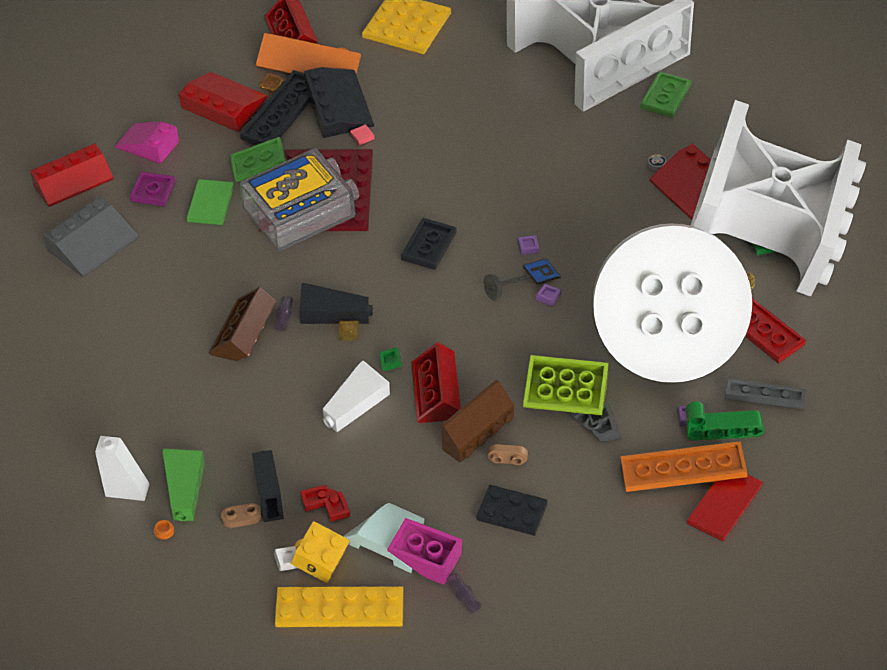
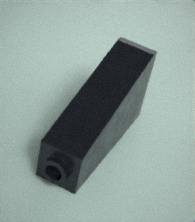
M302 283L299 309L301 324H369V316H373V305H369V297Z
M272 450L252 453L264 522L284 519L281 492Z

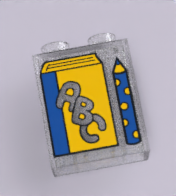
M317 148L240 182L243 208L279 252L355 217L354 200L359 198V192L355 183L351 179L344 181L336 161L332 157L325 159Z

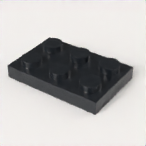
M422 218L404 248L401 260L435 270L457 233V227Z
M489 485L476 515L477 520L535 536L548 505V500Z

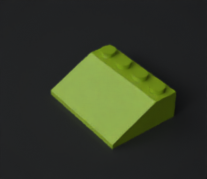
M530 355L523 407L602 415L608 381V363Z

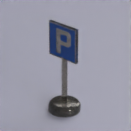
M546 258L523 265L528 274L500 282L495 274H487L484 277V288L488 297L496 300L502 295V286L532 278L538 285L561 278V275Z

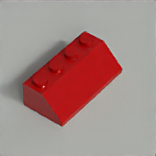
M278 0L264 15L271 34L315 44L318 43L300 0Z
M95 143L30 170L33 185L48 207L113 180L104 155Z
M437 342L411 361L416 416L419 423L447 421L461 409L455 352Z

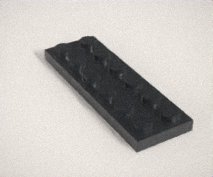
M292 71L240 133V139L258 145L283 136L311 102L305 86L304 73Z

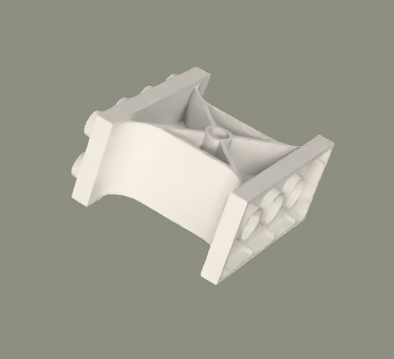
M507 0V46L516 53L535 42H544L555 46L576 64L574 104L584 112L690 55L694 2L692 0H674L666 5L658 6L643 0Z
M735 100L714 149L690 226L700 228L711 234H729L790 257L800 271L797 292L811 296L817 283L828 284L834 269V264L829 263V260L839 262L846 246V240L841 239L838 235L839 233L846 235L853 218V214L845 211V208L852 209L859 194L860 188L851 184L852 181L859 183L865 170L866 162L858 160L861 144L847 140L839 158L832 161H819L755 137L749 131L745 122L749 104Z

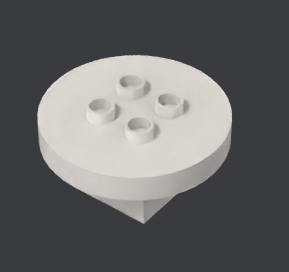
M670 223L650 226L624 239L611 251L603 262L593 291L595 323L606 348L619 363L633 373L660 382L693 380L714 371L724 364L741 344L747 332L752 312L750 283L742 264L727 245L711 233L684 224Z

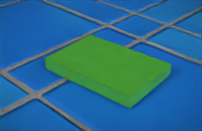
M659 71L643 98L640 109L673 118L688 92L692 80Z
M280 137L230 155L236 182L287 164Z
M198 179L187 215V222L223 225L234 189V182Z

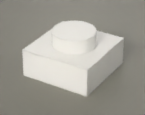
M295 546L275 549L274 555L279 571L297 568L291 565L296 552Z

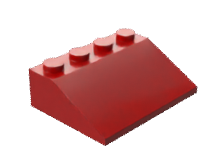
M213 72L188 82L178 94L183 109L236 132L241 130L268 98L267 95Z
M692 143L679 150L649 181L692 220L711 159Z

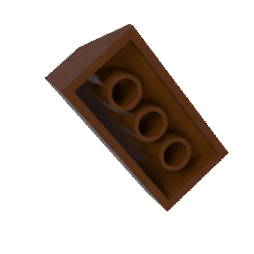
M261 287L237 298L208 353L233 361L247 358L252 352L253 344L259 339L260 331L266 326V319L273 312L276 300Z
M497 379L441 425L442 450L458 462L470 457L476 448L484 445L489 437L497 434L502 426L510 423L514 418V404Z

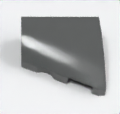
M609 403L604 404L602 415L571 413L578 423L600 441L621 439Z

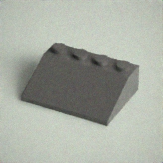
M100 196L44 235L47 251L82 277H85L138 238V234L117 210Z

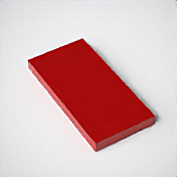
M752 298L750 323L744 337L779 364L806 344V340Z
M748 474L747 477L715 481L688 518L687 524L724 541L761 489L763 481Z

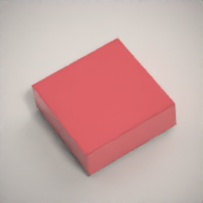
M366 124L350 131L352 138L359 146L375 139L374 134Z

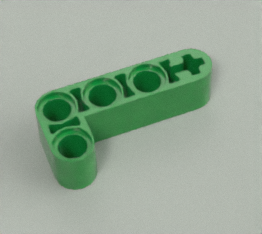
M697 401L691 402L686 406V432L688 439L692 441L759 437L765 431L762 415L759 411L705 413L703 404Z

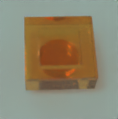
M268 73L259 84L261 89L275 93L284 81L282 77Z

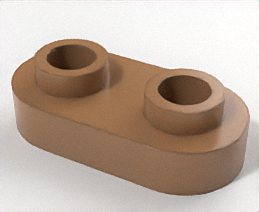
M495 444L488 448L487 457L496 464L521 465L528 459V450L522 446Z
M255 503L230 506L221 512L222 524L228 528L256 524L262 518L261 507Z

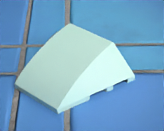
M387 503L343 537L350 540L348 545L357 549L361 545L393 560L394 566L412 573L411 567L392 555L387 549L405 518L423 525L425 520L416 514Z

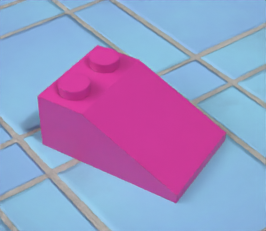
M162 121L134 123L115 147L161 164L179 143L177 127Z
M405 518L387 551L425 578L445 585L462 554V539Z

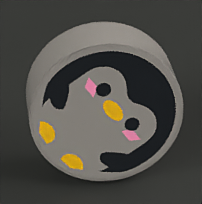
M660 154L651 155L648 159V167L653 171H658L666 163V158Z

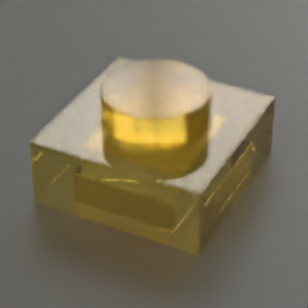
M340 321L339 341L359 340V321Z

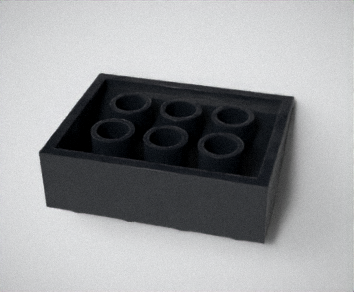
M319 67L304 71L305 86L323 138L348 133L365 124L368 128L374 127L355 70Z

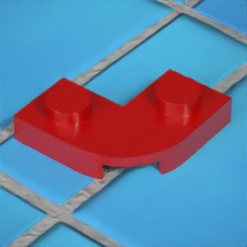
M327 485L300 491L305 512L326 507L330 522L350 517L349 508L341 491L329 489Z

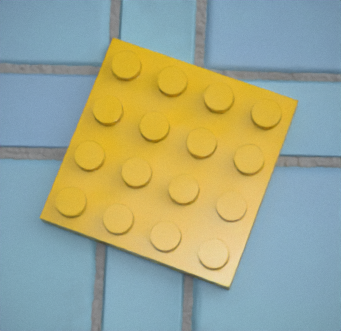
M384 0L362 32V36L366 39L425 54L450 16L451 8L424 0Z

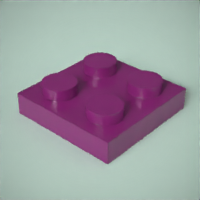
M141 171L130 194V201L165 207L176 182L175 176Z

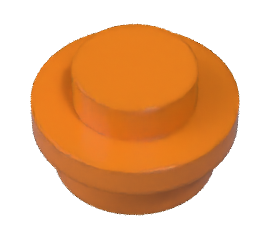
M160 520L154 527V535L158 539H168L174 534V526L168 520Z

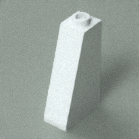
M360 362L323 408V421L325 425L336 432L343 429L390 395L389 382L366 362Z
M100 436L95 453L105 497L145 501L149 482L121 438Z

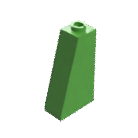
M163 449L173 520L194 521L205 465L203 451Z

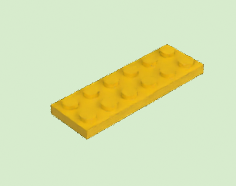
M403 586L277 587L275 626H403L404 589Z

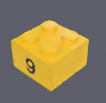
M313 521L297 548L291 565L328 583L350 540Z

